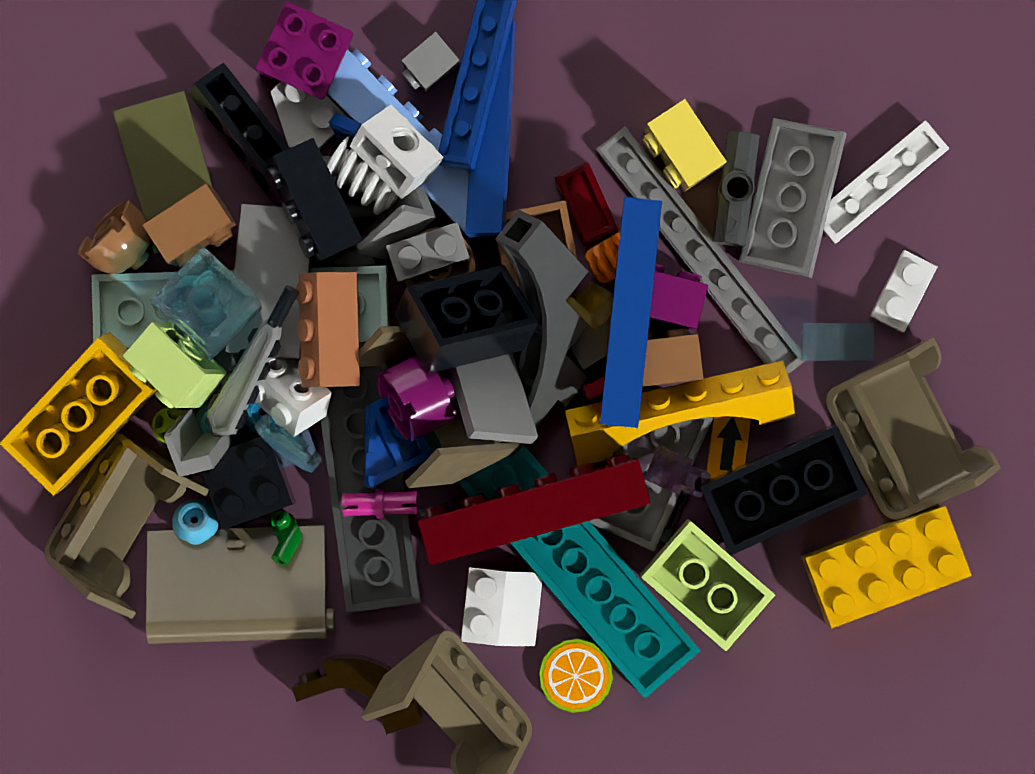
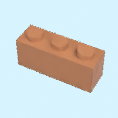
M357 272L298 274L299 282L296 289L299 291L297 300L299 302L300 321L297 325V335L301 348L298 373L301 378L302 388L360 386Z

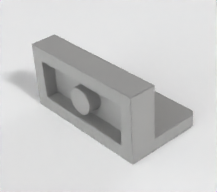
M419 186L404 198H399L389 210H386L367 227L369 235L356 246L358 254L390 260L386 248L387 245L418 235L436 218L424 187Z
M192 408L184 410L164 434L165 442L179 477L214 469L234 442L232 434L214 437L212 432L202 434Z

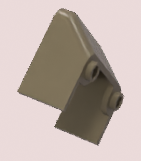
M401 326L379 327L359 349V367L381 366L384 372L417 354ZM448 369L437 372L440 378L447 377L452 384ZM455 396L450 401L455 408L457 418L434 430L442 448H438L430 454L428 459L405 481L408 488L454 484L507 457L520 443L468 438Z
M117 433L100 452L47 541L44 558L50 566L86 599L133 619L136 612L120 598L128 589L131 581L129 567L122 560L159 499L171 503L182 497L187 487L204 496L207 495L209 489L191 475L179 477L172 462L135 440Z
M443 631L431 636L383 676L361 716L365 721H369L407 708L414 698L456 744L451 756V770L453 774H513L532 735V725L527 714L462 640L451 631Z

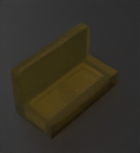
M591 280L575 298L570 295L566 302L588 326L597 331L611 316L613 294Z

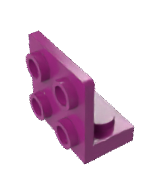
M286 1L255 69L262 76L271 80L275 78L323 100L328 93L354 34L347 28Z

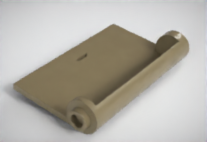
M299 526L302 539L288 566H281L271 558L279 544L273 527L217 529L213 536L199 545H193L179 539L175 535L174 530L147 531L146 635L148 644L327 638L328 631L335 630L334 608L327 609L325 595V526ZM227 548H244V549L229 550V549H227Z

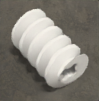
M348 136L336 149L327 167L332 177L339 174L337 180L338 188L342 189L351 183L349 196L355 197L363 192L361 199L363 206L376 201L373 213L379 215L386 209L389 210L399 196L352 148L350 150L346 148L349 140Z

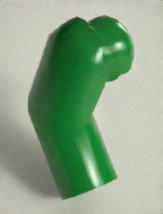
M279 509L273 512L270 517V523L279 540V544L271 558L281 566H288L301 542L302 533L294 516L284 509Z

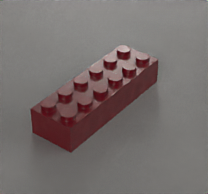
M622 453L605 458L606 466L593 469L592 464L587 463L569 468L571 475L557 479L556 474L551 473L534 478L535 485L520 489L519 483L498 488V496L484 499L483 493L462 498L460 500L462 506L448 509L447 503L426 508L424 510L425 516L420 517L418 523L430 565L651 504L639 459L636 457L630 459L629 454Z

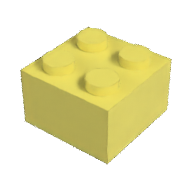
M686 99L647 123L644 129L646 135L642 141L653 158L658 155L661 157L666 165L663 173L674 189L680 186L683 192L687 191L719 170L727 162Z

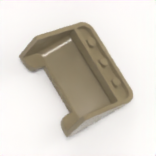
M934 336L836 385L828 392L826 398L828 410L838 426L879 509L885 516L894 520L903 519L974 489L1001 469L995 455L986 447L973 446L962 451L924 376L936 370L942 358L940 348Z

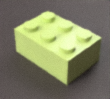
M689 519L683 523L639 574L643 580L725 651L732 646L775 596L773 592Z

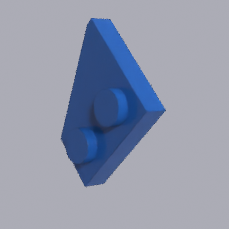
M388 396L365 405L364 483L367 488H372L427 460L431 454L424 436L411 441V439H405L397 430L387 412L391 408Z

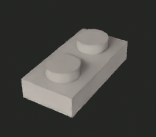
M458 222L386 246L398 282L470 259Z

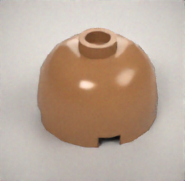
M127 200L126 204L124 202L119 203L94 226L98 229L93 236L94 239L91 240L86 236L78 249V255L89 265L105 273H122L129 267L137 270L149 257L145 250L148 248L151 238L143 227V224L148 221L147 218L130 200Z

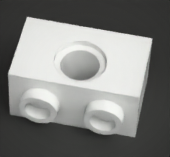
M389 105L363 123L350 144V147L401 199L430 179L443 159V156L392 105Z

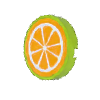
M581 638L564 639L553 646L543 657L539 670L541 688L547 699L557 708L572 713L589 711L601 704L609 694L613 681L611 662L605 652L594 642Z

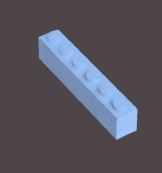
M357 48L352 53L347 49L327 94L353 120L361 124L389 105H392L438 151L442 134L435 128L429 132L419 122L423 115L409 101L403 106L393 96L398 90L383 75L378 79L374 77L367 69L371 63ZM438 165L431 178L421 184L420 187H424L427 196L454 223L458 222L460 229L465 233L469 170Z

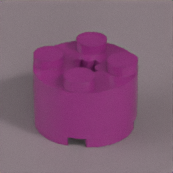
M417 355L376 376L381 399L388 396L391 408L387 412L395 427L405 439L414 441L457 418L455 408L450 399L456 396L451 382L447 377L440 378L437 372L427 374Z

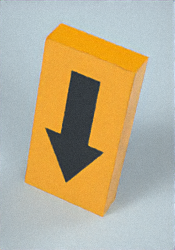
M713 417L705 477L715 478L745 464L751 418Z

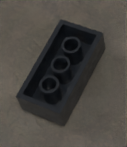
M837 425L827 426L697 485L725 549L730 555L868 494Z

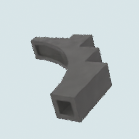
M518 209L495 240L509 257L519 280L521 294L538 321L526 350L521 351L517 367L536 428L556 402L566 407L588 379L566 355L588 326L566 300L589 271L541 220ZM520 443L508 456L513 458L524 443Z

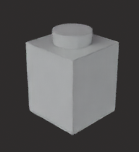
M437 32L433 33L401 60L406 68L402 72L405 79L415 90L421 86L426 93L460 66V60Z

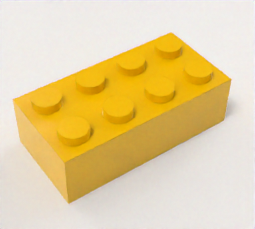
M111 332L98 337L0 442V445L53 496L72 482L157 391L149 381L143 382L129 370L131 364L123 357L128 349Z
M941 504L931 506L903 519L891 521L801 555L825 622L830 628H835L972 576L945 505Z

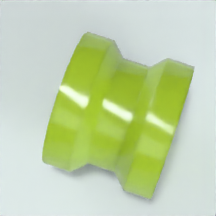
M167 407L156 413L153 418L152 429L158 440L166 443L164 434L184 409Z

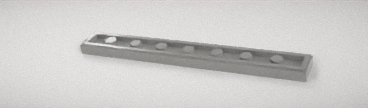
M626 126L596 148L598 154L633 198L662 201L660 233L693 274L702 276L700 283L708 285L707 293L762 363L765 365L783 361L787 374H789L805 362L808 358L717 243H713V237Z

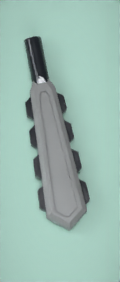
M286 285L269 318L261 323L259 328L252 329L247 338L249 345L246 349L239 351L235 358L236 366L234 370L228 371L221 382L223 386L221 392L215 393L208 404L209 412L206 417L213 437L236 434L238 429L244 427L249 416L247 408L249 404L255 403L259 395L258 385L260 380L267 378L271 369L269 361L271 357L277 356L281 348L279 340L282 324L299 294V291L294 287Z

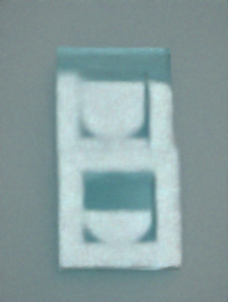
M802 323L801 361H874V324Z

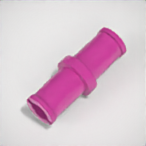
M376 489L375 493H343L342 506H345L342 509L343 516L376 515L377 519H383L386 515L392 514L418 515L419 502H417V499H419L418 491L385 493L384 489Z

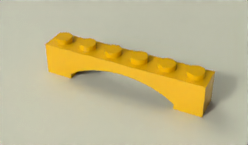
M783 361L643 392L638 428L600 424L602 402L565 410L577 466L605 461V458L613 456L614 452L632 440L656 429L683 421L729 416L758 420L759 425L796 417L792 386Z

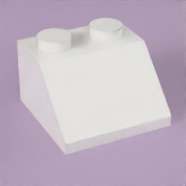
M470 564L461 636L462 642L495 646H535L542 579L535 571Z

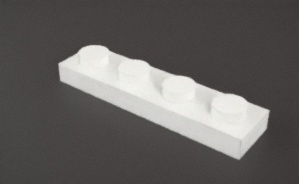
M926 120L831 199L823 232L833 244L839 242L949 150V147Z

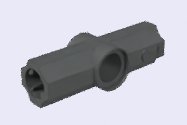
M742 131L727 132L724 158L727 162L723 165L721 182L718 187L719 199L713 243L729 246H746L751 199L755 191L754 176L760 135ZM728 181H741L746 188L745 196L737 199L730 196L727 191Z

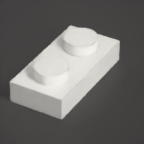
M903 250L870 317L904 333L938 267Z

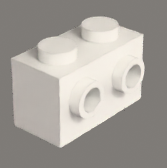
M271 357L269 361L271 369L267 378L260 380L258 385L260 392L255 403L265 410L277 425L283 427L294 437L326 417L332 392L326 387L302 388L301 378L298 373V362L295 359Z

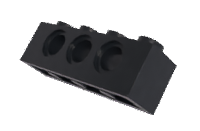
M223 62L196 81L189 96L276 207H282V203L285 201L279 188L275 190L267 178L266 169L268 166L266 161L290 147Z

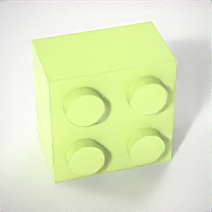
M152 322L123 355L131 364L129 366L131 373L143 382L149 381L157 389L156 397L169 408H201L220 387L227 373L178 324Z

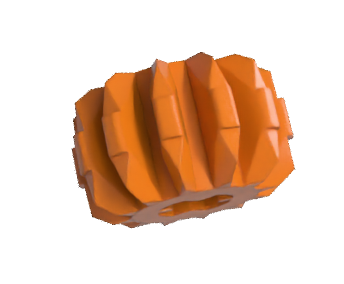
M620 232L589 249L584 256L592 275H595L601 283H607L616 276Z

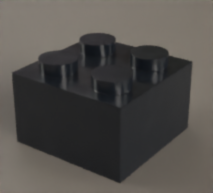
M262 436L228 448L214 469L201 472L206 487L209 489L208 493L222 530L296 503L277 451Z

